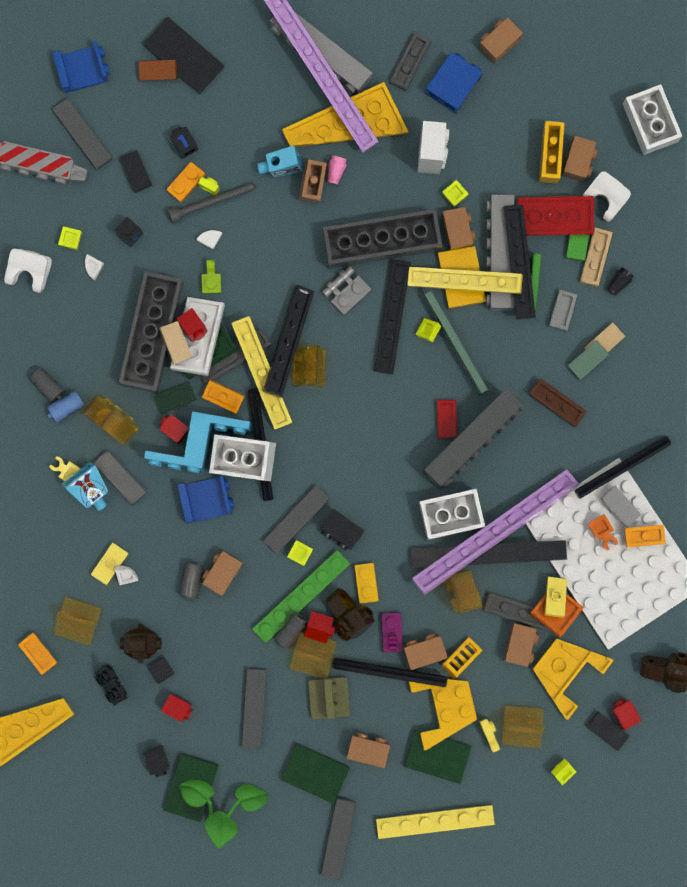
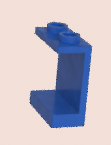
M93 41V47L62 55L60 50L53 52L61 85L65 93L108 82L107 75H110L107 63L103 64L104 50L102 46H98L97 41Z
M451 52L426 88L425 94L457 114L476 82L480 81L483 72H481L477 65L466 62L462 55Z
M223 475L213 479L178 485L187 524L232 514L231 509H234L232 497L229 498L227 490H230L228 479H224Z

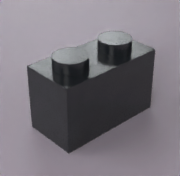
M332 509L320 526V529L323 530L321 534L329 540L332 537L338 541L337 545L345 551L347 549L352 550L364 533L362 528L335 509Z

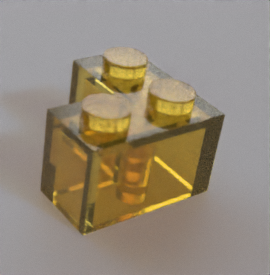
M96 395L83 411L86 416L123 446L127 444L139 429L133 424L135 420L127 413L125 416L122 415L123 410L106 396L102 399Z
M471 570L452 575L448 578V581H445L447 591L452 592L453 599L450 600L452 609L457 611V614L483 608Z

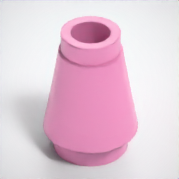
M332 155L331 160H329L327 182L338 185L347 166V159Z

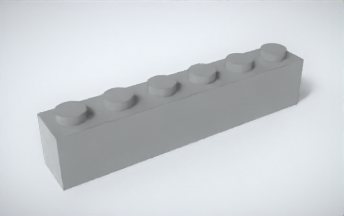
M296 13L338 80L345 85L344 87L347 91L359 94L372 79V72ZM273 16L270 20L272 32L277 36L282 35L286 38L285 41L294 48L286 33Z
M491 195L490 200H487L486 211L490 212V219L486 221V230L490 231V238L486 239V249H490V256L486 257V268H490V272L511 273L503 207L514 205V195ZM490 292V294H486V305H489V311H512L514 309L513 293Z

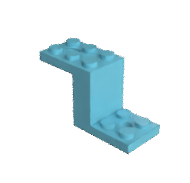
M192 412L184 457L145 451L144 459L151 466L162 467V464L168 465L169 469L180 471L182 467L187 468V471L190 473L199 474L200 471L205 470L212 427L216 431L226 432L229 429L233 430L234 434L245 435L246 432L250 433L251 423L244 420Z

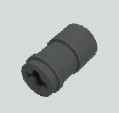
M40 368L30 377L31 383L36 385L51 403L62 399L61 396L65 390L56 380H53L46 370Z
M186 563L184 567L183 581H181L179 595L186 596L187 601H190L191 597L198 598L201 574L203 573V566Z
M295 611L290 615L287 623L275 637L280 647L283 648L284 646L291 649L298 639V635L307 626V618Z

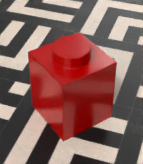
M193 308L176 318L192 342L202 339L208 332Z
M172 414L169 417L165 416L159 424L161 426L160 431L178 445L189 433V427Z
M312 611L304 637L327 643L328 637H333L335 626L332 625L334 618Z
M171 693L161 712L183 722L184 719H189L193 710L190 709L191 703Z
M622 698L613 703L614 707L611 708V711L621 729L626 730L642 721L630 700Z

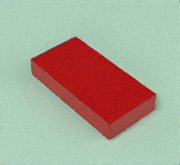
M437 400L438 439L457 438L456 400Z

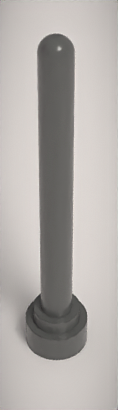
M246 184L181 209L179 207L167 209L172 223L179 222L184 215L255 189V184Z

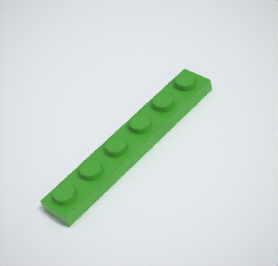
M338 550L335 551L253 628L255 633L265 643L269 641L287 623L294 611L299 613L350 563Z

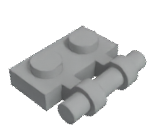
M350 266L345 271L342 270L339 276L333 282L330 281L322 291L326 297L331 293L336 296L331 303L343 316L372 290L359 275L354 280L349 277L355 272ZM345 281L348 286L340 292L337 288Z

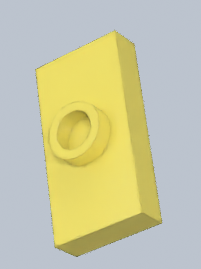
M112 543L91 575L105 585H108L116 573L114 566H121L129 553Z
M547 578L545 616L564 618L567 579Z

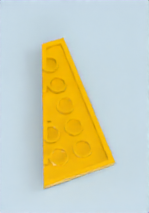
M384 82L350 97L376 138L409 133ZM333 106L282 129L289 146L295 147L354 140Z
M64 698L0 718V767L75 715Z

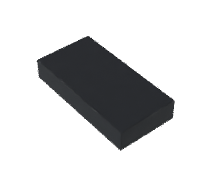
M137 150L120 157L135 193L152 186Z
M597 712L587 725L588 729L617 751L620 750L630 736L600 712Z

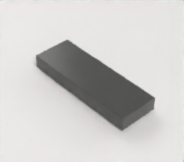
M414 32L389 81L390 84L407 91L431 40Z
M108 450L93 463L132 506L147 493Z

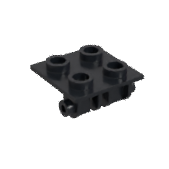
M109 664L104 665L95 672V679L100 686H103L109 703L115 706L128 698L123 685L118 687L122 683L116 684L115 682L119 678L113 679L116 676L113 667H110Z

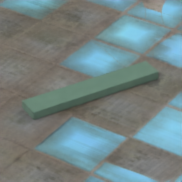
M432 291L424 294V299L437 322L441 325V329L479 395L486 393L487 387L435 296Z

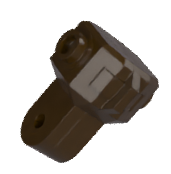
M337 588L326 599L327 605L337 617L335 627L342 640L349 641L357 638L375 621L370 608L365 607V605L356 606L350 596L341 588Z
M138 624V628L130 629L124 634V638H120V649H124V654L138 660V663H143V659L151 658L157 653L158 649L162 648V638H158L157 633L143 627V624Z
M683 652L672 653L668 658L651 655L644 656L641 659L639 673L646 679L662 681L666 689L672 692H685L687 690V654Z

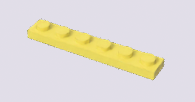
M409 267L407 286L521 294L523 275L517 273Z
M250 317L232 322V327L274 430L292 423L283 398L263 392L270 366Z
M492 804L376 818L378 839L495 825Z

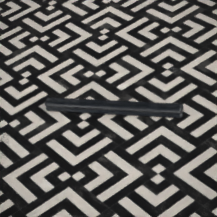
M251 388L248 390L254 437L255 440L265 441L258 388ZM260 480L263 500H273L271 481Z
M669 437L661 438L575 490L576 496L579 499L583 498L670 446L671 441Z
M334 658L333 668L337 670L439 687H446L448 680L446 676L340 658Z

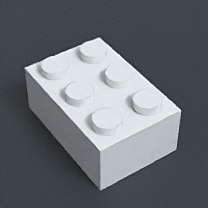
M661 84L625 98L623 107L643 155L679 142L682 134Z
M423 121L417 173L440 174L441 169L445 168L448 154L446 146L449 140V129H446V123Z
M214 434L209 473L271 481L276 443Z
M477 489L419 502L427 540L485 527Z

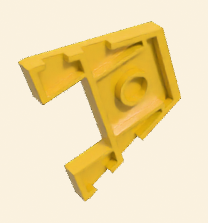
M555 639L532 669L563 717L568 720L578 706L563 695L565 689L586 662L601 674H604L614 660Z
M448 679L446 687L409 682L411 693L431 689L440 729L420 733L424 751L477 720L468 681Z

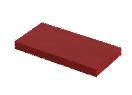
M594 196L517 198V205L523 204L527 236L594 234Z

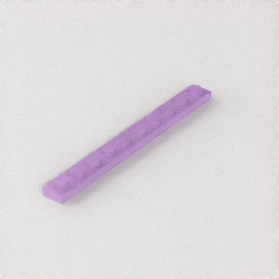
M264 0L362 152L364 153L377 144L379 141L288 1Z
M566 469L412 578L413 582L423 595L427 594L579 486V483Z

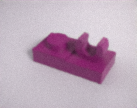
M401 613L382 614L383 653L403 652Z

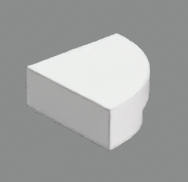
M216 230L206 231L196 240L214 250L223 233Z
M87 254L85 258L86 271L93 280H96L104 263Z
M114 566L119 585L138 581V575L133 569L126 566Z

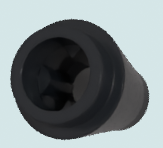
M623 267L620 270L617 269L607 290L616 296L617 293L632 282L631 279L634 276Z

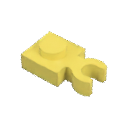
M57 456L55 459L60 462V465L58 467L49 466L53 471H60L59 478L64 481L80 470L79 467L70 461L65 465L63 459Z
M487 718L480 720L479 723L492 752L500 750L493 733L496 732L492 720L489 722Z

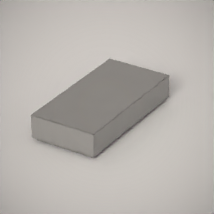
M559 289L549 327L568 331L577 294Z
M616 486L601 498L626 528L642 515Z

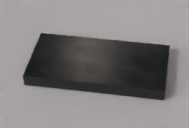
M169 17L143 43V46L159 60H177V75L198 94L224 68V64Z

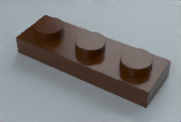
M541 378L528 394L573 427L579 424L587 412Z

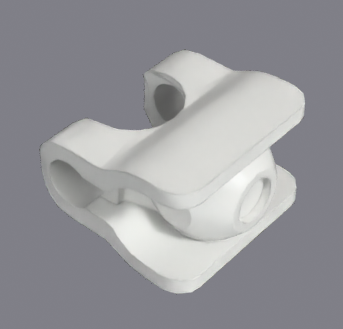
M601 172L582 196L605 197L609 202V208L605 212L603 219L610 222L627 202L631 193L617 179L607 172Z
M12 249L4 281L6 284L14 285L19 274L23 271H28L33 277V291L42 293L50 272L52 259L34 251Z

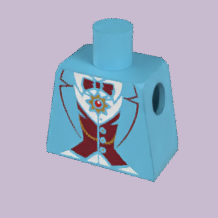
M295 146L266 154L267 161L258 163L260 174L270 172L273 177L295 174L304 170L301 154Z
M91 462L61 484L86 508L94 505L97 511H100L107 505L102 497L108 493V489L97 467Z

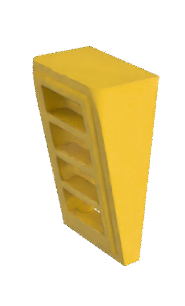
M468 637L441 667L453 679H456L483 650ZM466 645L475 652L473 655L465 648ZM460 651H462L469 659L467 660V659L460 653ZM455 656L464 664L463 666L454 659ZM451 662L458 669V671H456L449 663Z

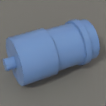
M77 391L70 392L69 395L47 406L50 412L48 414L49 418L53 417L58 423L72 412L81 409L84 403Z

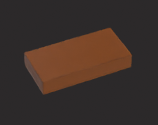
M177 60L139 61V81L177 79Z

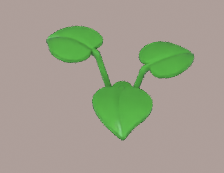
M189 780L179 785L182 798L187 804L193 807H201L206 802L208 803L210 813L205 821V830L212 843L218 849L222 848L237 834V824L229 818L236 806L240 804L245 811H255L263 807L269 797L259 787L244 784L236 789L235 797L238 800L235 801L227 814L223 811H216L214 813L212 801L209 799L214 795L211 785L202 780Z

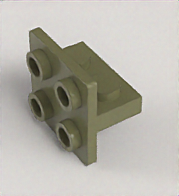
M346 677L309 680L312 719H335V717L350 716Z

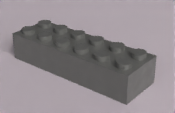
M436 209L323 227L329 269L436 252L442 249Z
M144 271L119 378L121 386L159 393L168 354L159 328L175 322L184 285L182 279Z
M506 388L423 471V474L438 489L441 486L445 488L454 479L452 475L455 472L459 475L466 468L467 464L465 462L468 459L473 461L480 454L479 448L482 445L486 448L495 439L492 436L495 432L499 435L509 425L506 422L508 419L513 421L522 412L520 407L523 404Z

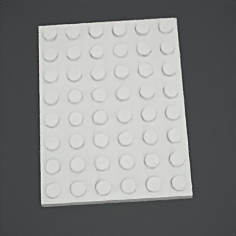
M620 458L616 459L609 465L605 466L592 476L588 477L587 479L579 483V486L577 488L581 487L582 485L586 484L587 482L591 481L592 479L596 478L597 476L601 475L607 470L613 468L622 461L620 460ZM628 471L581 499L576 496L575 490L577 488H575L525 524L536 542L566 540L567 560H553L550 563L560 578L567 579V589L574 600L584 607L582 612L607 650L687 598V560L665 526L666 544L626 548L624 528L626 527L601 500L607 492L616 486L642 514L627 528L663 525ZM603 514L606 515L614 529L610 535L618 540V545L616 546L613 541H608L609 550L604 549L602 538L596 540L587 525Z

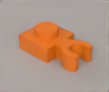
M605 514L587 524L596 540L603 539L605 550L610 549L607 545L609 540L613 541L615 546L618 545V540L610 535L614 529Z

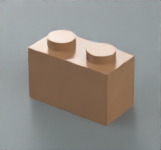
M508 17L504 21L500 20L493 27L495 30L490 34L487 32L480 39L479 49L494 64L514 47L523 36V32Z
M574 136L562 176L584 182L586 177L589 178L593 168L590 166L591 159L595 160L598 149L595 148L597 142Z
M310 159L305 162L298 200L315 204L320 201L327 163Z
M465 207L443 211L442 219L449 250L472 247L473 241H476L474 230H470L469 223H472L470 212H466Z
M222 551L221 554L217 553L214 557L212 569H207L202 577L204 582L202 584L219 595L224 596L243 563Z
M512 623L503 661L528 667V664H532L534 653L532 652L533 644H537L539 634L536 633L537 629Z
M434 633L425 636V641L418 643L416 639L406 643L407 646L403 647L410 670L448 658L441 636L436 637Z
M357 732L356 735L351 737L346 758L385 768L390 744L386 743V739L376 737L375 740L368 739L367 734Z

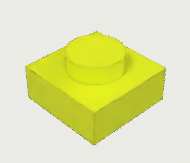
M201 177L198 183L199 188L214 196L220 190L219 185H217L218 182L210 177H207V179Z
M457 180L442 191V195L453 207L457 206L469 195Z
M63 226L58 245L78 250L82 231Z
M424 318L415 335L421 339L433 342L441 325L438 322Z
M296 540L287 558L305 566L313 549Z
M564 759L555 766L551 773L564 785L576 771Z

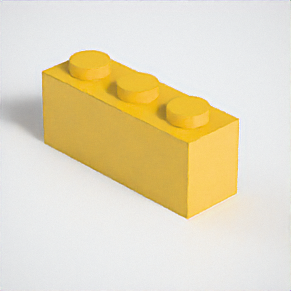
M545 121L539 182L558 184L561 178L564 122Z

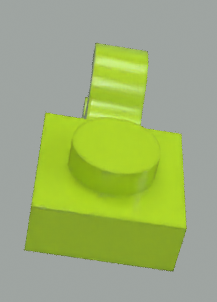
M206 260L207 274H201L202 294H222L221 274H215V261Z

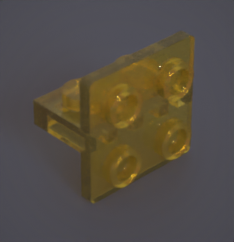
M318 345L297 348L294 357L293 386L325 387L326 349L320 348Z
M66 597L61 611L57 612L55 618L57 623L53 633L90 645L102 609Z
M301 632L294 649L290 669L326 679L337 644L336 641L328 639L327 643H322L304 637L305 633Z
M506 705L504 709L502 744L540 748L542 733L544 734L545 730L543 725L544 710Z

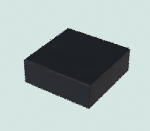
M165 657L148 668L158 684L175 674Z

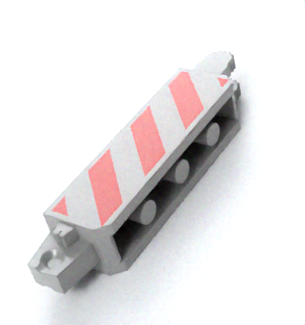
M6 141L0 143V170L6 172L15 170L23 176L32 174L44 181L53 179L55 183L61 185L71 184L72 181H86L88 171L75 165L69 156Z

